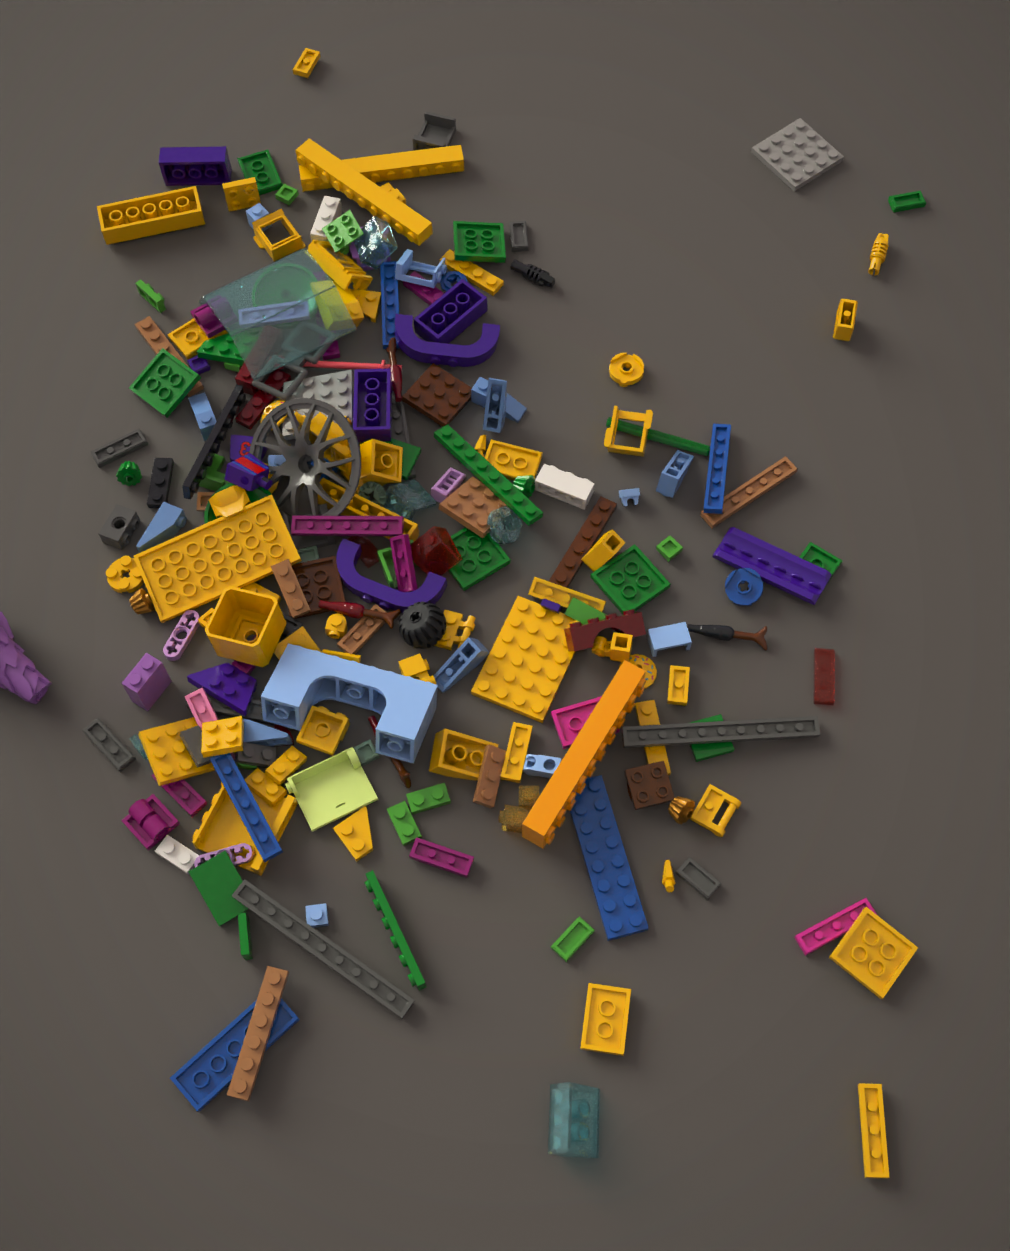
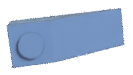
M479 377L471 389L472 402L484 408L486 405L488 380ZM507 393L505 417L519 423L527 408Z
M489 378L483 430L500 433L504 427L507 399V381L494 378Z
M204 392L188 399L202 437L206 441L217 421Z
M677 450L662 471L656 492L673 498L694 456Z
M163 502L137 543L136 548L138 552L141 553L159 545L176 535L186 524L187 518L184 510Z
M468 637L433 675L442 693L446 692L475 669L490 653L478 639Z
M243 719V742L271 747L293 744L288 733Z

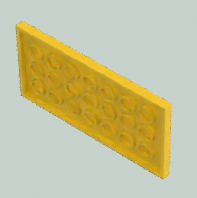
M272 494L246 505L244 510L226 518L223 516L134 555L161 623L220 598L225 588L230 586L242 588L274 574L271 568L272 565L289 559L291 565L302 561Z

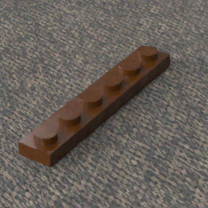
M600 496L549 582L566 588L569 587L583 564L581 559L594 546L615 511L617 503Z

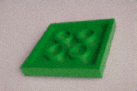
M453 221L454 258L456 261L505 263L506 252L503 223Z
M162 348L129 389L168 418L201 377Z
M466 527L433 546L434 553L463 591H466L511 563V559L490 533L481 538Z
M635 544L591 573L590 577L622 614L626 610L634 609V611H637L670 588L671 585Z

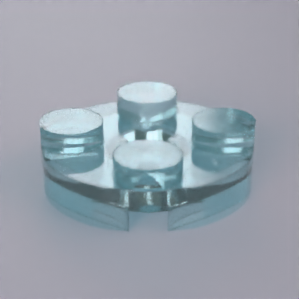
M503 506L493 510L487 520V524L490 525L491 529L489 531L490 536L495 542L509 544L518 539L520 528L523 525L522 520L509 507Z

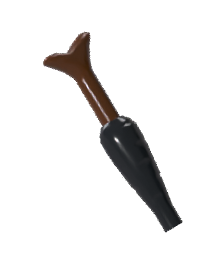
M687 625L689 632L723 641H730L733 638L750 640L758 643L765 651L767 650V643L764 638L767 626L757 633L734 631L732 627L725 625Z

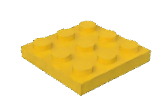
M194 717L139 731V738L159 786L215 771L212 762L197 768L180 737L181 731L198 726Z
M865 907L829 958L877 997L883 999L918 947L873 911Z

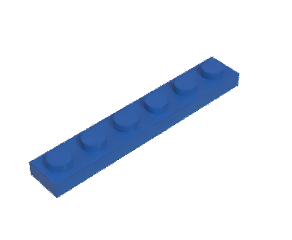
M397 261L380 262L383 349H387L390 339L395 338V316L399 314L398 280L395 279Z
M713 424L704 513L722 514L731 434L730 424Z
M231 754L211 757L210 760L264 863L283 853Z

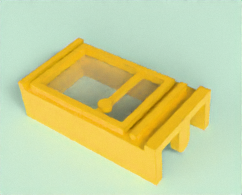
M312 240L305 254L343 290H347L351 281L354 283L352 287L355 290L358 288L360 290H367L373 277L366 275L367 273L347 254L344 255L340 251L335 253L328 241Z

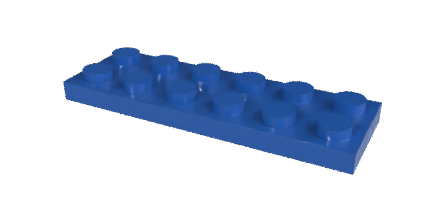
M282 998L265 1051L300 1020ZM256 1001L170 1077L197 1112H200L231 1083Z

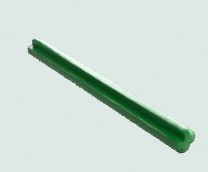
M612 417L607 419L606 427L608 428L611 427ZM619 420L617 430L642 437L643 426ZM648 429L647 439L704 456H708L710 452V446Z

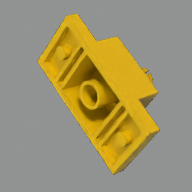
M295 412L296 419L302 428L306 416ZM321 412L311 420L309 440L312 444L316 441L328 418ZM347 418V420H348V422L350 423V425H352L351 420H350L349 418ZM333 421L326 441L345 436L340 426ZM347 439L330 446L324 451V458L329 462L351 457ZM352 462L337 466L348 476L351 475Z

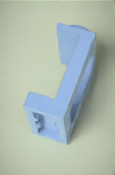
M406 249L396 263L395 279L434 288L437 283H440L442 276L446 274L447 265H445V258H442L438 266L412 261L413 250ZM409 270H414L433 276L432 280H426L406 274Z

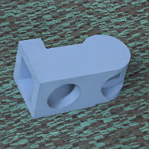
M528 754L526 755L523 772L530 776L551 779L562 760L558 757Z

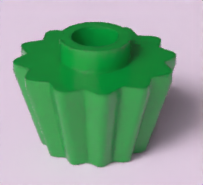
M125 461L118 469L116 477L118 478L117 481L121 482L122 485L135 486L136 483H140L142 475L135 462Z
M533 475L517 476L513 485L529 499L535 490V478Z

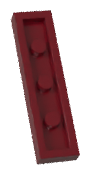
M276 368L264 384L282 392L283 383L291 381V376ZM259 389L235 418L236 423L251 430L261 418L265 408L274 402L277 397Z

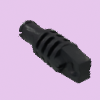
M516 259L511 263V270L522 274L525 279L540 286L545 285L550 288L554 286L555 278L550 276L547 271L537 268L532 264H523Z

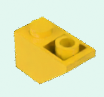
M612 529L605 533L581 560L594 572L609 561L626 542Z

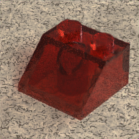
M433 526L410 545L415 564L427 575L429 572L442 576L462 560L446 528Z

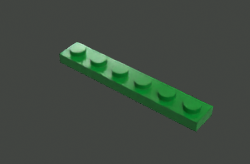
M372 870L366 873L367 881L364 883L368 892H373L376 897L373 903L377 911L382 910L384 917L381 920L385 929H390L393 934L390 939L394 948L399 947L402 955H399V959L403 967L408 966L410 974L407 976L412 987L417 986L420 991L426 988V983Z

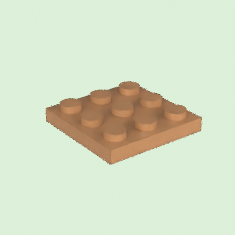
M473 476L439 504V510L481 538L485 537L513 512L488 487Z

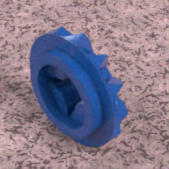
M450 271L442 276L440 285L443 291H448L453 287L451 283H454L456 280L458 283L461 279L467 282V278L461 272Z

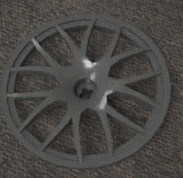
M311 398L293 399L282 403L269 412L254 434L249 453L261 461L262 449L267 447L282 453L286 459L280 466H268L269 471L276 472L270 478L273 481L272 485L285 476H290L288 487L277 501L282 517L286 513L280 507L290 496L293 516H299V497L305 485L308 488L313 516H318V495L334 506L320 516H339L351 502L358 487L361 474L360 447L356 434L348 420L330 404ZM310 409L301 428L294 411ZM318 410L328 415V418L316 441L312 444L309 440V430L314 412ZM287 414L289 415L296 438L295 447L291 446L284 438L277 425V422ZM334 420L340 426L345 436L326 441L331 423ZM271 429H273L280 446L265 443ZM347 439L351 451L350 458L334 462H326L323 459L324 451L330 446ZM352 462L349 483L332 471L331 468ZM322 474L331 477L346 488L338 503L321 486L320 478ZM287 514L289 525L291 527L292 516Z

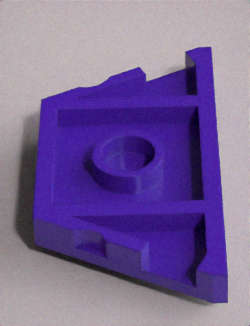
M228 662L187 676L188 682L199 689L204 688L205 692L241 715H247L248 705L251 703L252 694L257 687V680Z

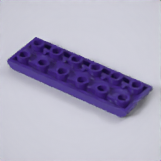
M735 527L729 528L712 556L736 569L751 568L760 575L762 581L812 605L816 604L832 576L828 570Z

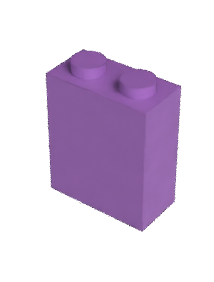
M145 653L121 684L133 703L149 711L172 681L163 663L150 654Z

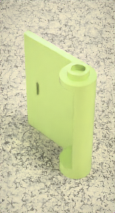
M353 747L288 777V782L285 783L289 794L294 793L312 832L379 800Z

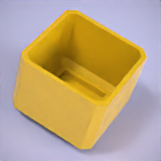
M230 586L224 589L205 628V632L218 656L264 667L269 664L287 623L275 597ZM252 634L256 635V638L254 640H247L248 636Z

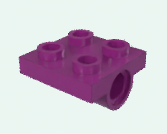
M221 296L190 311L191 316L208 338L239 323L229 302Z
M154 794L146 800L140 799L129 808V814L121 820L148 851L180 824Z

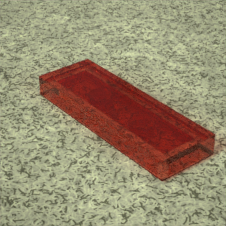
M815 648L814 704L834 705L835 650Z

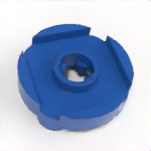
M751 568L736 569L728 575L725 581V591L730 601L734 604L751 606L762 596L763 582L760 575ZM747 582L749 590L740 591L741 587L739 584Z

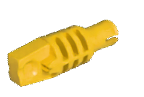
M879 233L873 244L870 255L871 264L868 270L870 275H873L874 270V276L878 275L880 266L885 261L888 250V234Z

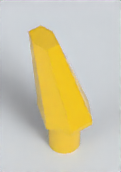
M481 435L474 447L483 457V453L486 451V435Z
M666 860L664 863L662 884L667 892H673L674 885L676 884L670 860Z

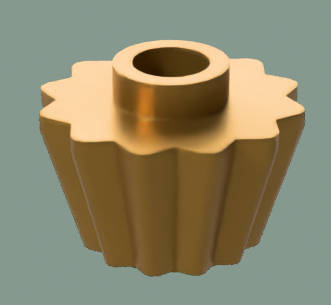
M143 588L139 589L130 598L131 607L138 615L155 611L149 593L143 590Z
M679 796L671 801L668 810L676 823L682 825L692 817L696 806L695 801Z

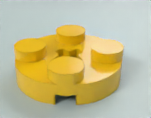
M619 353L612 358L609 365V375L621 387L633 385L643 378L644 363L639 356ZM623 367L630 368V370L624 371Z
M126 555L114 561L106 570L107 581L110 587L118 593L135 592L144 584L136 561L130 556ZM129 572L130 576L128 578H121L124 573Z

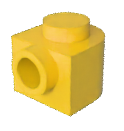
M339 613L329 616L325 627L326 635L333 639H339L347 634L346 618Z

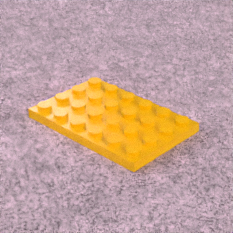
M517 596L471 690V694L543 723L575 655V652L568 651L564 629L569 628L570 623L579 621L564 613L559 612L558 614L541 607L536 602Z

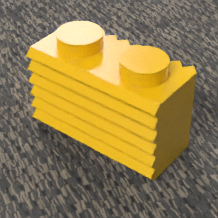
M843 298L840 300L835 320L834 339L850 341L854 330L857 301Z

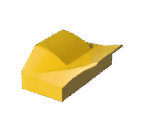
M237 485L219 491L209 499L216 518L221 516L226 518L244 510L246 505L251 504L246 490Z

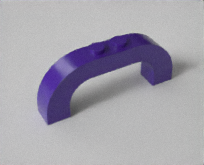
M396 314L394 334L399 348L407 356L419 362L449 365L451 367H471L488 360L495 352L498 344L500 325L483 323L481 337L476 343L456 345L421 340L413 331L412 315Z
M344 538L339 545L336 563L341 580L349 591L361 597L367 603L374 602L385 610L391 609L395 611L400 609L401 613H403L410 605H414L417 602L436 604L446 590L447 579L432 572L428 573L422 586L412 592H401L365 578L356 571V564L362 554L361 546Z

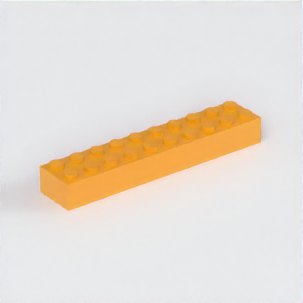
M624 660L522 823L523 838L544 849L546 844H551L555 837L554 831L556 827L560 828L564 823L566 811H571L577 793L581 794L586 786L585 781L587 777L591 778L594 774L597 761L601 762L607 744L611 745L613 743L617 728H622L626 720V714H630L635 706L634 701L636 697L640 698L643 694L646 679H644L645 670Z

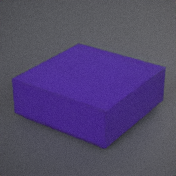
M196 356L187 360L189 367L199 375L211 370L207 360Z
M542 599L541 607L558 614L562 611L560 604Z

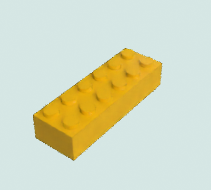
M196 186L97 206L101 231L106 245L205 225Z

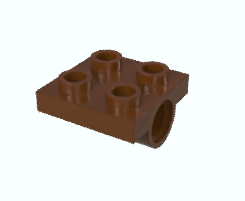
M664 761L624 771L630 800L633 801L635 810L674 800L675 797Z

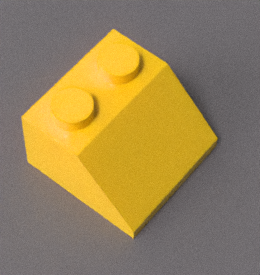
M376 439L360 444L361 474L359 480L377 483H401L403 447Z

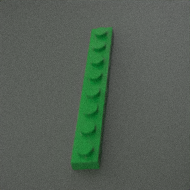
M448 424L434 432V438L528 526L543 517V512Z

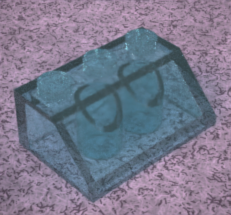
M571 1082L550 1084L548 1154L562 1157L598 1158L599 1088Z

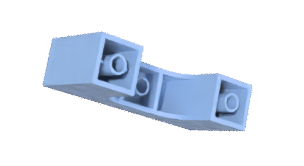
M288 643L261 695L263 721L300 731L312 705L314 706L320 701L336 700L381 715L376 727L375 753L414 764L436 711L438 685Z

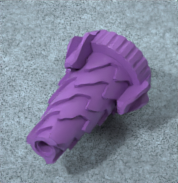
M0 611V687L8 689L27 702L37 704L42 700V697L46 694L48 687L52 683L35 669L34 663L23 654L25 650L13 641L15 637L7 619Z

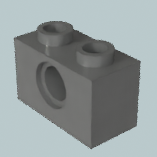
M116 504L99 532L102 542L123 550L125 545L129 544L134 530L140 525L137 512Z

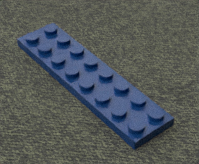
M602 775L587 778L583 792L581 794L577 793L574 799L576 802L570 814L607 940L610 941L648 931V924Z

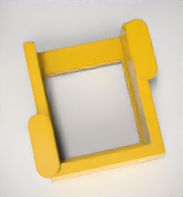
M282 208L252 222L255 233L254 241L260 249L265 248L274 262L299 249L305 248L301 235L298 234L284 215ZM281 220V223L291 236L272 245L261 229Z
M614 406L611 427L606 429L604 446L607 447L608 452L644 457L653 411L646 410V414L619 410L618 406ZM619 419L644 422L640 448L614 445Z

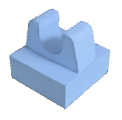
M639 488L619 490V498H621L623 506H628L627 501L630 498L633 500L634 505L638 504Z

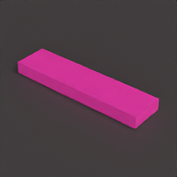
M864 898L795 935L794 938L806 956L845 935L865 907L869 908L876 915L877 913L868 899Z

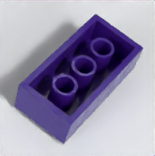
M226 146L160 147L159 166L165 186L222 185L223 183L231 182L232 168Z
M461 279L414 318L415 333L428 342L449 344L488 311L487 297L464 279Z
M391 368L354 370L353 430L358 442H366L371 439L383 442L391 441Z

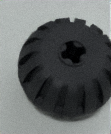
M417 602L414 605H410L402 613L399 620L401 637L408 645L414 648L426 649L430 648L431 645H436L437 641L442 639L446 631V619L442 610L430 602Z

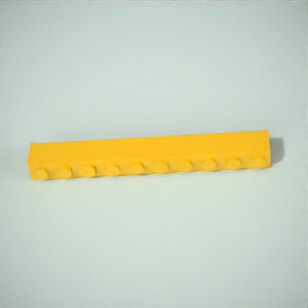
M310 138L296 149L297 162L301 166H305L311 173L318 175L324 182H328L337 191L344 193L347 198L354 200L360 207L367 209L386 225H390L397 233L407 237L410 242L420 246L433 234L432 222Z
M461 145L342 160L374 183L464 171ZM299 165L303 192L334 188L328 182H324L318 175L311 173L305 166Z

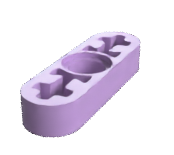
M188 610L182 615L167 640L163 652L168 660L176 661L181 658L200 625L198 619L200 616L195 610ZM194 617L195 621L191 620L189 623L188 618L192 619ZM182 631L187 632L186 638H177L178 633ZM175 648L177 652H172L170 654L169 650H174Z
M241 843L199 855L194 865L196 868L203 863V859L208 861L213 856L215 857L226 850L234 866L250 862L255 856V851L251 845ZM243 848L249 850V853L246 854V858H244L243 856L235 857L234 853H242Z

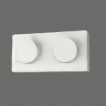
M166 835L155 850L156 854L188 875L189 871L195 867V860L199 856L169 835Z

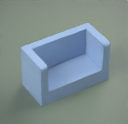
M686 622L648 629L647 640L652 657L657 656L658 650L683 645L686 650L691 648L692 641Z

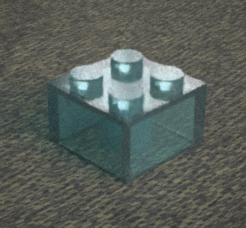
M373 216L362 228L364 235L356 239L354 244L361 263L377 269L398 246L390 224Z

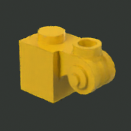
M613 632L611 641H607L603 636H597L591 651L599 657L606 656L610 657V660L624 662L626 660L629 662L633 635Z
M420 653L398 661L402 675L436 684L434 676H429L427 670H430L427 660L422 659Z

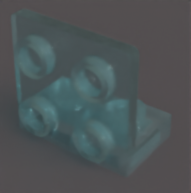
M412 479L389 486L386 491L384 506L388 510L411 521L416 511L435 506L437 502L419 482Z

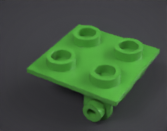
M348 210L322 228L335 253L340 251L344 255L349 252L348 245L364 235L351 210Z

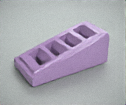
M450 467L431 488V498L439 503L444 501L459 488L466 474Z

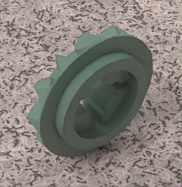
M370 481L364 483L359 488L358 495L369 500L370 496L368 494L374 491L373 497L375 499L371 501L383 507L386 502L384 488L377 482Z

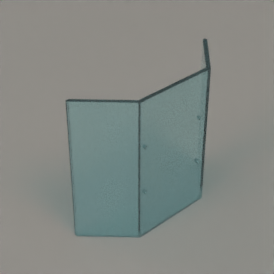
M306 248L204 295L199 300V304L207 302L230 334L253 380L357 330L335 284Z

